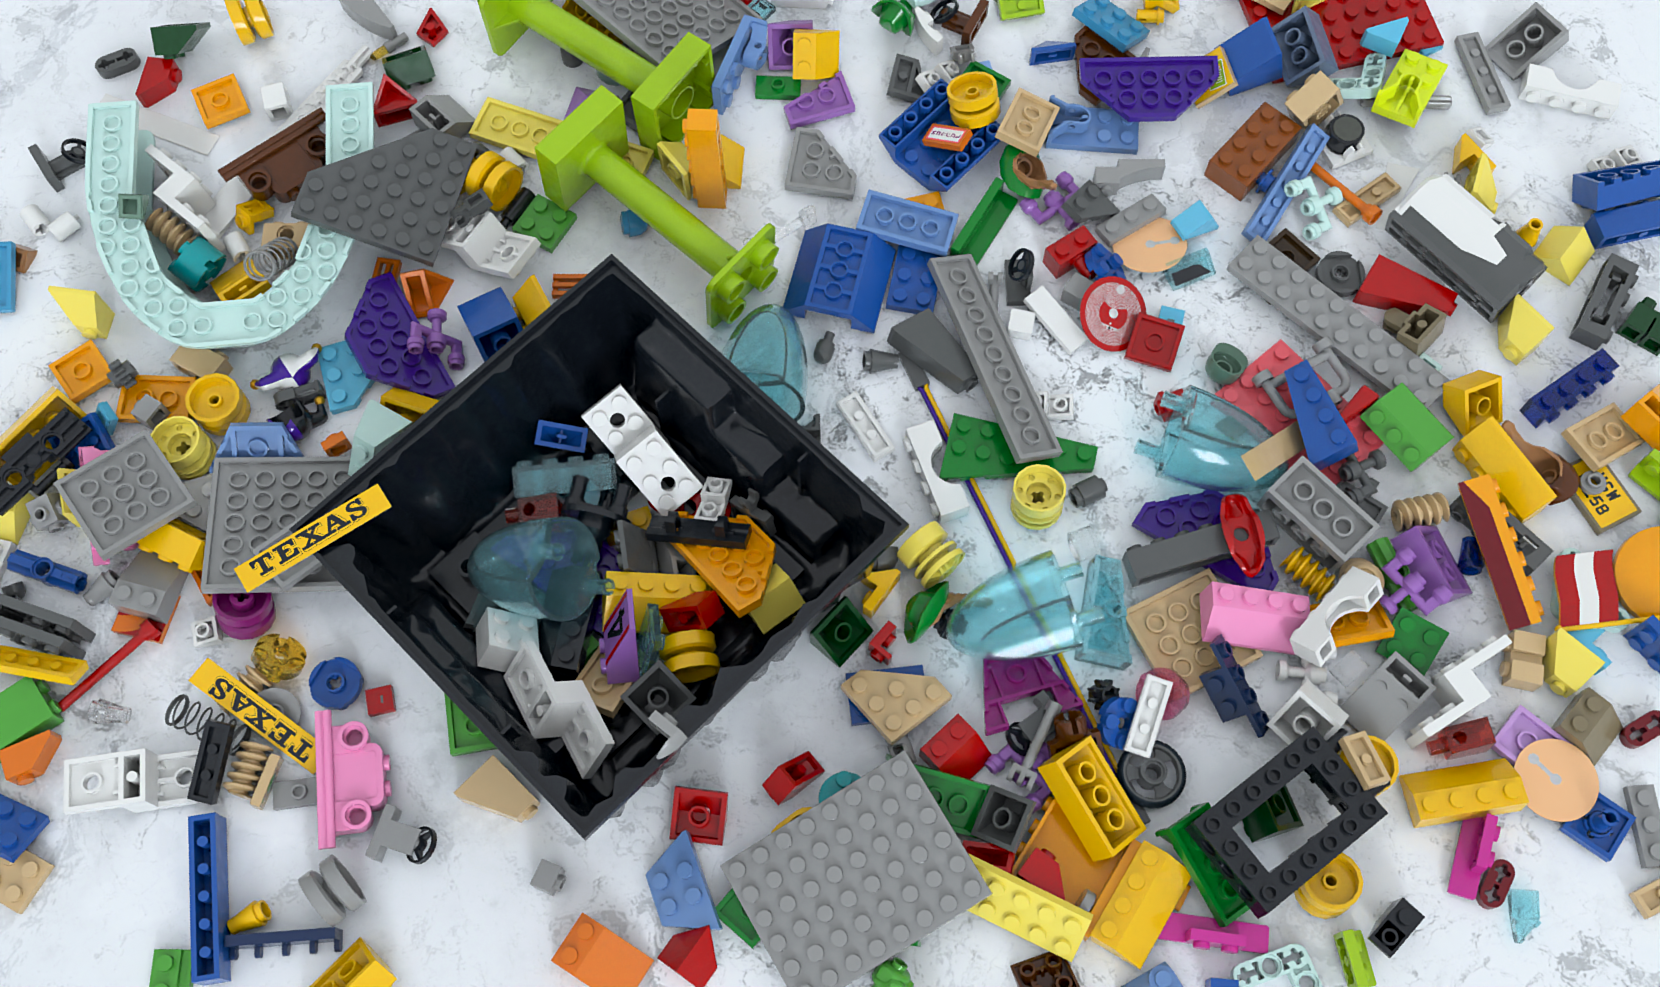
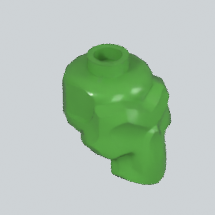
M898 957L888 959L877 966L872 972V980L874 982L872 987H914V983L911 981L907 964Z

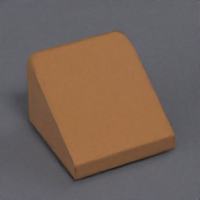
M16 244V271L26 273L35 259L38 250Z

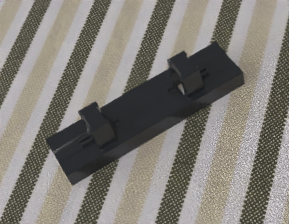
M668 511V516L652 515L645 534L649 541L746 550L752 528L751 524L729 522L728 516L718 515L717 521L680 518L678 512Z

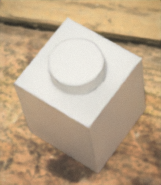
M283 82L271 83L260 87L264 109L271 122L289 118L293 110L290 96Z

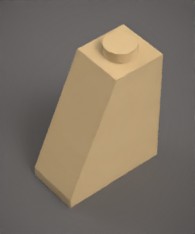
M494 755L454 792L462 802L520 823L531 819L537 813V807L540 805V802Z

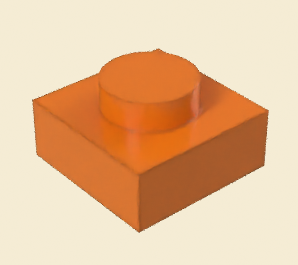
M343 431L329 435L326 440L320 443L329 457H338L352 449V445Z

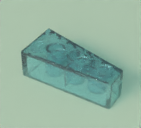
M608 454L593 455L594 460L584 461L583 456L568 457V462L558 463V458L543 459L542 465H532V460L517 462V467H512L514 496L519 498L550 495L552 493H569L573 475L575 474L590 479L586 491L615 489L617 484L615 458H609Z
M1095 555L1088 563L1074 660L1124 671L1133 663L1132 654L1129 651L1130 637L1126 625L1127 610L1126 606H1124L1123 598L1124 584L1121 560Z

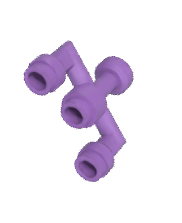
M1063 171L1056 177L1055 181L1061 189L1069 193L1068 195L1063 197L1058 191H1049L1043 198L1044 204L1047 207L1043 212L1038 208V203L1034 199L1024 198L1019 206L1025 214L1030 215L1039 225L1058 212L1065 219L1064 226L1066 229L1071 231L1080 223H1076L1061 206L1080 188L1074 183V178L1070 173Z
M433 308L427 312V320L432 323V329L411 321L410 337L407 339L409 353L421 354L423 352V335L427 337L426 347L430 353L440 354L448 345L451 347V353L448 355L449 368L452 370H461L463 368L465 356L462 354V341L442 333V323L447 320V312L445 310Z
M1407 545L1396 551L1395 557L1381 568L1401 588L1390 597L1383 595L1378 601L1393 615L1397 612L1398 607L1396 605L1406 596L1410 595V600L1427 616L1440 604L1448 603L1454 595L1442 584L1439 587L1437 586L1432 591V595L1425 600L1419 594L1425 589L1424 585L1427 583L1417 571L1413 574L1409 573L1405 577L1398 572L1402 566L1410 565L1417 557Z
M1043 742L1031 771L1038 773L1036 769L1049 759L1047 743ZM1007 744L997 754H992L988 757L984 764L992 774L996 775L1005 768V763L1010 758L1017 764L1022 765L1025 757L1017 754ZM1016 772L1013 778V781L1015 783L1017 782L1020 775ZM1038 773L1035 783L1040 788L1035 793H1029L1025 797L1037 802L1032 814L1038 812L1043 807V801L1052 794L1040 773ZM1025 777L1019 787L1026 785L1030 779Z

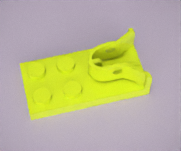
M1405 49L1382 90L1379 89L1371 112L1415 128L1441 81L1448 64Z

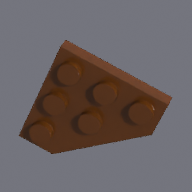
M1085 25L1074 36V42L1076 43L1075 62L1078 93L1094 106H1097L1102 100L1080 83V58L1136 56L1128 50L1122 53Z

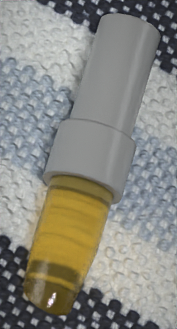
M403 32L391 41L388 40L383 46L376 49L370 58L377 60L388 53L390 54L397 47L409 40L408 36Z

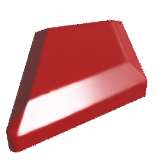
M429 8L416 34L420 39L435 47L449 32L435 11Z

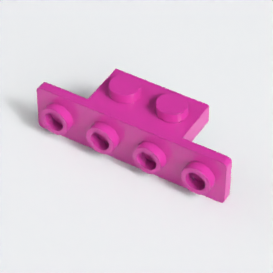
M1487 813L1484 817L1462 820L1447 887L1448 893L1469 900L1476 899L1481 874L1488 867L1491 868L1494 863L1495 852L1491 851L1493 841L1497 842L1501 827L1497 826L1498 816Z
M1172 912L1158 939L1193 944V948L1210 950V947L1221 948V952L1237 954L1238 951L1266 954L1268 953L1269 927L1233 921L1227 927H1220L1215 918Z

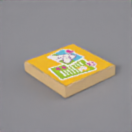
M1218 46L1204 55L1218 56L1219 77L1194 102L1195 107L1198 109L1238 86L1222 46Z

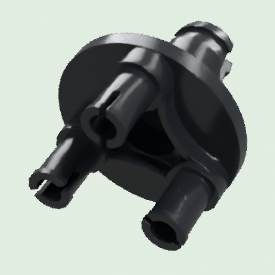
M575 474L573 475L569 496L565 497L560 514L564 518L576 523L575 528L578 538L572 563L575 565L584 563L587 553L584 568L594 569L600 556L603 541L610 536L611 532L614 533V530H618L617 520L631 523L627 519L629 511L627 505L632 487L617 483L615 493L612 491L606 493V490H601L598 505L586 503L584 500L590 479Z

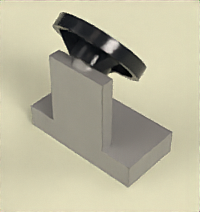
M386 804L365 855L372 860L382 863L387 848L406 854L407 859L414 864H422L432 856L437 844V834L434 829L427 826L416 828L398 822L402 811L396 806ZM431 837L430 847L426 854L423 856V851L427 846V840ZM413 852H415V855L418 860L413 859Z

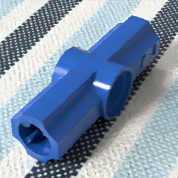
M17 549L7 559V569L9 571L40 581L47 586H54L78 595L79 592L84 591L87 585L88 575L86 573L55 563L47 557H38Z

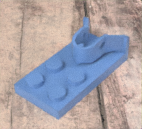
M744 14L711 85L714 109H718V114L723 115L726 107L729 108L731 106L733 92L740 86L741 74L744 68L748 67L759 70L766 62L768 55V46H766L767 21Z
M1055 95L1050 96L1049 102L1059 106L1060 109L1047 134L1045 148L1137 155L1139 122H1128L1113 109L1090 108L1078 104H1068L1056 98Z
M869 189L856 229L874 233L885 242H892L946 257L959 214Z

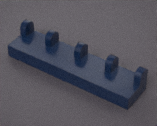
M337 927L225 935L224 947L230 948V960L238 959L239 949L254 948L255 958H262L263 947L282 946V956H290L291 945L309 944L310 954H317L318 943L334 942V951L342 952L343 930Z

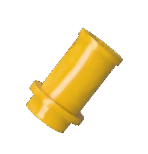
M1157 7V10L1137 9L1136 20L1141 23H1156V25H1159V23L1164 22V10H1161L1160 7Z

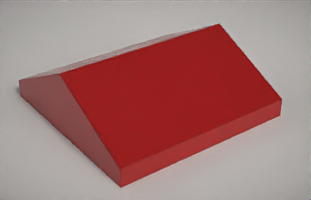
M675 786L669 839L675 840L682 831L687 830L690 832L693 842L722 846L727 820L728 792Z

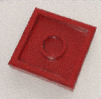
M1139 312L1124 359L1171 372L1185 326Z

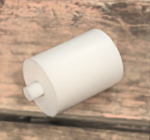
M506 147L499 153L506 161H510L522 168L523 175L527 172L529 164L512 147Z
M30 204L21 210L20 217L34 235L43 236L50 231L46 226L51 222L37 205Z
M67 211L46 227L62 242L82 226L77 222L80 217L77 214L72 216Z
M231 232L224 237L223 242L234 263H240L251 252L241 232Z

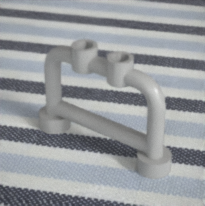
M1327 336L1312 346L1317 355L1308 359V362L1314 368L1328 361L1340 378V386L1327 391L1334 405L1337 406L1343 401L1341 396L1349 391L1351 378L1331 348L1334 346V343ZM1265 369L1251 379L1257 388L1263 387L1283 416L1289 419H1297L1295 409L1289 408L1276 390L1278 386L1287 382L1285 373L1273 377L1269 369Z

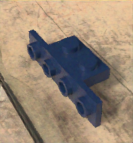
M1222 634L1218 635L1210 643V647L1220 666L1203 672L1199 678L1223 723L1247 715L1258 738L1263 737L1269 729L1266 725L1269 722V718L1266 712L1261 710L1254 689L1249 687L1242 666L1237 664L1231 645L1228 641H1225Z

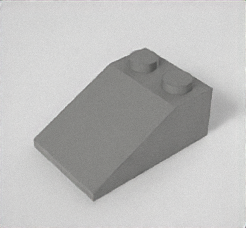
M1535 2L1485 48L1490 59L1514 81L1524 74L1530 63L1539 65L1569 41V30L1540 4Z
M141 550L118 578L108 603L119 612L144 619L150 618L153 621L167 624L189 573L177 568L178 563L174 561L169 563L157 558L158 553L154 551L149 553Z

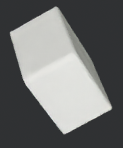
M1012 308L1007 330L1009 336L1030 340L1036 313Z

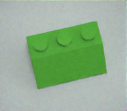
M1403 382L1359 416L1410 472L1419 468L1454 438Z

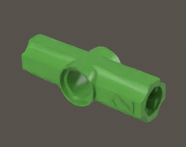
M1382 537L1368 544L1366 549L1375 566L1380 569L1384 576V588L1388 589L1392 595L1401 586L1396 585L1381 568L1395 557L1396 552L1388 537ZM1402 566L1398 572L1405 577L1410 573L1408 566ZM1410 595L1397 604L1398 609L1403 607L1410 612L1418 609V607L1410 600Z

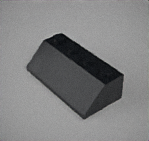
M572 567L553 572L538 630L539 652L542 654L546 666L553 675L577 678L584 668L602 594V582L604 579L601 571Z

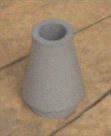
M108 570L106 573L102 572L83 595L85 601L91 606H95L100 601L110 597L119 576L112 570Z

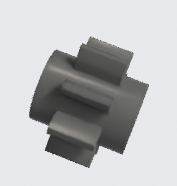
M117 359L108 365L111 371L106 375L118 389L124 385L128 390L137 383L135 377L139 373L128 360L121 363Z

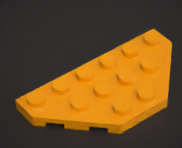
M677 511L680 518L694 519V516L688 515V512ZM737 515L736 518H728L729 522L751 524L752 533L746 550L671 543L739 618L762 605L776 554L775 543L747 515Z

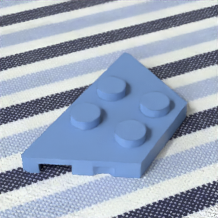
M283 422L230 423L215 458L304 457ZM214 460L210 466L209 473H213Z
M687 830L682 831L645 875L661 924L664 927H683L688 929L710 925L712 930H722L723 928L690 832Z

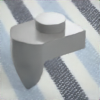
M655 710L648 718L651 726L668 739L656 756L657 759L670 755L686 741L687 736L676 727L678 722L667 712L661 715Z

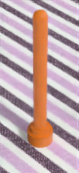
M1316 162L1314 163L1310 171L1330 187H1338L1342 192L1343 198L1361 211L1360 215H1362V219L1367 224L1372 225L1380 218L1383 213L1382 209L1375 204H1366Z

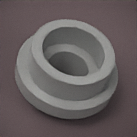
M1592 470L1587 471L1580 477V488L1588 495H1598L1606 488L1605 477L1597 471L1594 473ZM1590 479L1594 480L1597 485L1593 484Z

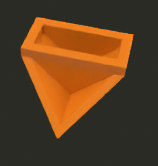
M424 268L400 273L406 300L417 318L427 317V312L430 309L439 308L454 282L453 279Z

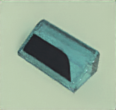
M1207 248L1166 263L1165 265L1169 266L1178 262L1173 267L1163 271L1173 291L1216 274L1210 252Z

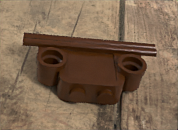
M321 107L223 166L217 170L225 182L237 177L256 200L265 201L274 195L282 203L296 201L307 172L323 167V164L326 163V134L322 133L318 128L320 124L326 121V113Z

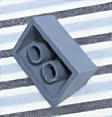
M1306 5L1272 27L1282 52V75L1287 87L1305 85V80L1310 75L1317 74L1320 70L1327 77L1339 70L1319 14Z

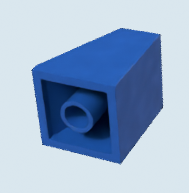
M1267 16L1219 45L1224 48L1238 86L1228 91L1229 96L1283 78L1282 52Z
M501 286L457 306L484 362L523 330Z

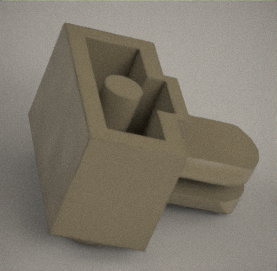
M1427 303L1418 312L1413 311L1410 315L1397 308H1391L1384 314L1383 328L1397 336L1396 340L1420 356L1443 333L1447 314Z

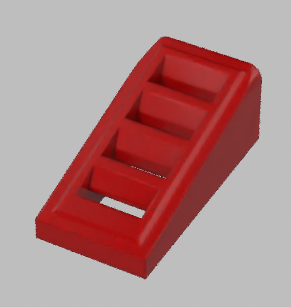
M1364 385L1344 407L1340 415L1347 424L1370 408L1380 396Z

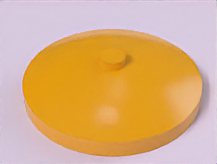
M1660 526L1644 529L1625 540L1617 550L1612 562L1618 600L1635 618L1660 615Z

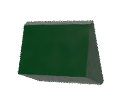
M843 596L810 631V643L840 668L874 630L849 598Z

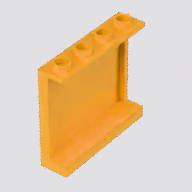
M1049 796L1041 810L1045 811L1041 821L1035 818L1028 830L1032 834L1027 843L1022 841L1017 849L1015 856L1018 859L1013 866L1012 875H1017L1036 847L1040 850L1045 848L1056 857L1055 861L1059 863L1065 901L1075 905L1085 889H1089L1096 894V900L1089 913L1093 914V918L1083 938L1086 941L1142 843L1134 839L1114 857L1093 862L1055 797Z

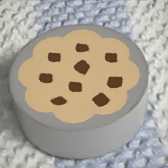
M1085 889L1075 906L1089 912L1096 900V894L1089 889Z

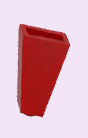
M1379 254L1352 302L1382 310L1397 308L1409 315L1413 311L1418 312L1427 303L1451 317L1458 305L1454 302L1458 293Z

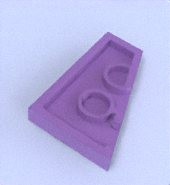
M842 71L836 73L835 77L828 82L823 81L820 83L817 89L810 93H804L784 106V113L791 130L796 127L855 112V104Z

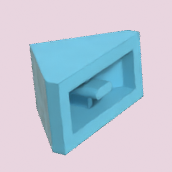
M1408 17L1367 28L1359 42L1360 45L1392 58L1409 22Z
M1198 200L1170 222L1183 241L1217 230L1219 227L1201 200Z

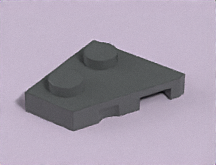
M897 53L887 96L914 103L924 94L915 80L921 73L918 59Z
M1090 179L1061 206L1076 223H1083L1087 220L1096 221L1106 216L1111 218L1120 212Z

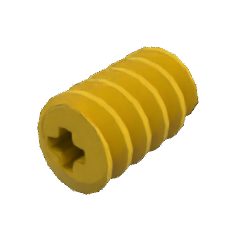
M1302 546L1295 549L1279 567L1287 565L1284 571L1286 575L1294 571L1292 577L1294 582L1302 578L1300 587L1310 586L1308 594L1318 593L1315 599L1318 602L1334 586L1333 582L1336 575L1332 574L1326 577L1328 568L1325 567L1318 570L1320 561L1317 560L1310 563L1312 554L1309 553L1303 556L1302 553L1305 548Z

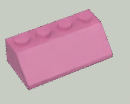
M1213 581L1199 594L1202 641L1212 642L1218 635L1222 634L1225 641H1228L1231 646L1295 655L1289 639L1294 630L1305 622L1310 613L1309 596Z

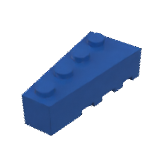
M1660 160L1573 174L1572 202L1581 205L1582 208L1600 211L1650 197H1660Z
M1306 359L1285 370V377L1308 460L1321 471L1359 451L1356 439L1308 360Z

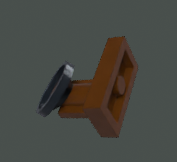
M943 0L932 9L930 15L934 19L933 23H942L941 27L962 35L961 45L973 42L987 17L989 1L980 0L970 16L958 11L959 3L957 0ZM955 3L954 8H950V6H947V4ZM943 6L939 11V15L934 19L936 12Z

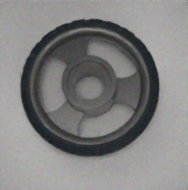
M1155 740L1152 749L1154 751V758L1146 759L1140 767H1135L1129 763L1130 758L1134 754L1127 751L1122 753L1117 765V780L1127 797L1133 803L1150 809L1162 808L1173 803L1182 793L1186 783V768L1182 758L1175 749L1158 740ZM1168 761L1173 763L1176 771V782L1173 789L1168 788L1163 782L1167 777V767L1164 763ZM1146 769H1153L1157 774V779H1150L1146 775ZM1136 779L1142 788L1154 790L1155 798H1147L1138 794L1129 782Z

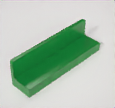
M998 177L994 179L952 244L950 256L972 254L978 266L1018 203L1017 198L1003 192L1004 180Z

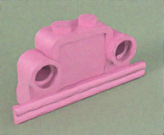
M324 710L315 711L319 850L336 848V837L339 835L363 833L369 830L374 822L372 812L382 810L387 804L388 797L392 796L391 780L387 781L386 771L391 770L390 755H385L378 744L371 743L368 729L363 723L351 721L344 725L332 726V711Z

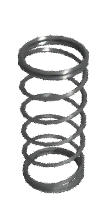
M185 694L177 696L167 708L165 723L169 726H174L177 730L184 728L186 734H196L198 740L201 741L198 732L204 728L205 723L199 729L200 722L209 709L211 712L207 720L211 719L213 714L212 707L207 708L200 716L196 732L190 733L186 727L197 717L201 703L199 701L195 702L188 710L189 697ZM185 699V705L183 707L182 712L176 718V720H174L178 706L180 705L181 701ZM196 704H199L194 717L187 723L191 710ZM176 705V707H175V709H174V711H173V715H172V722L170 723V722H169L170 714H171V712H172V709H173L174 706ZM187 713L184 721V726L177 727L176 724H178ZM219 714L214 720L217 721V719L222 715L221 722H224L225 714ZM232 719L229 721V724H231L234 721V725H237L236 719ZM247 724L241 725L234 732L229 755L235 756L236 752L244 750L239 747L232 753L240 744L239 742L232 748L234 741L244 728H246V732L240 742L250 740L252 731Z

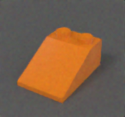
M583 912L551 959L553 963L589 987H638L654 962L652 958Z

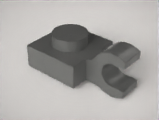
M481 188L462 201L464 204L453 209L450 214L453 219L462 216L457 221V224L460 228L468 225L471 215L473 218L481 215L493 204Z

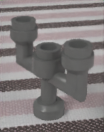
M1379 449L1369 452L1368 458L1358 462L1357 457L1353 453L1345 458L1347 462L1343 463L1338 469V474L1343 481L1352 482L1358 479L1362 484L1360 488L1352 487L1344 492L1357 505L1362 503L1364 498L1378 492L1365 470L1372 467L1380 470L1386 466L1385 455Z

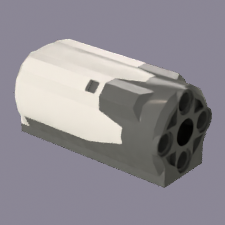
M1448 174L1431 175L1421 182L1389 214L1385 226V231L1453 291L1457 292L1463 300L1489 323H1493L1502 314L1517 294L1522 296L1548 268L1534 254L1532 247Z

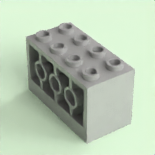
M1303 455L1266 491L1257 503V506L1262 511L1269 509L1274 522L1301 547L1303 546L1306 552L1311 553L1316 561L1319 560L1320 565L1324 568L1327 567L1331 575L1381 527Z

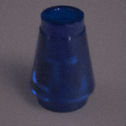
M1467 536L1462 539L1457 566L1464 575H1478L1484 567L1476 537Z

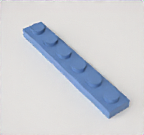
M1315 123L1308 125L1241 234L1249 241H1252L1257 235L1267 241L1293 197H1288L1285 194L1284 186L1289 181L1294 179L1301 180L1307 176L1330 139V136Z

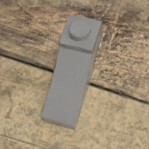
M1118 159L1116 167H1096L1093 183L1106 197L1117 195L1119 189L1130 184L1148 180H1162L1166 167L1165 159Z

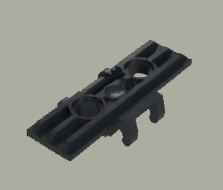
M66 407L34 437L27 432L1 457L5 462L0 468L1 516L5 515L30 490L38 497L43 495L58 480V468L73 469L75 467L66 456L92 429ZM51 437L60 439V444L55 449H48L45 445L46 441ZM59 460L61 463L37 486L32 483L36 478L33 474L45 462L52 463ZM13 473H18L22 476L21 482L17 485L8 484V477Z

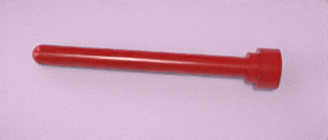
M150 618L144 620L139 625L138 634L58 702L60 708L63 711L69 708L145 640H155L163 633L160 628L159 630L155 628L157 624Z

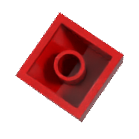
M959 713L921 747L919 757L930 768L972 779L985 766L984 763L987 761V758L992 755L978 733Z

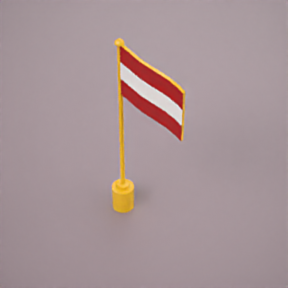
M1613 549L1555 557L1553 576L1559 603V625L1554 628V631L1559 628L1568 632L1635 624L1649 618L1641 617L1619 620L1618 591L1612 568ZM1660 615L1655 616L1658 620H1660Z

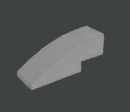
M339 0L343 10L355 22L371 33L389 40L398 36L394 25L374 0Z

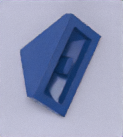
M1045 41L1031 48L1029 65L1074 60L1076 43Z
M538 419L534 444L584 453L589 428Z

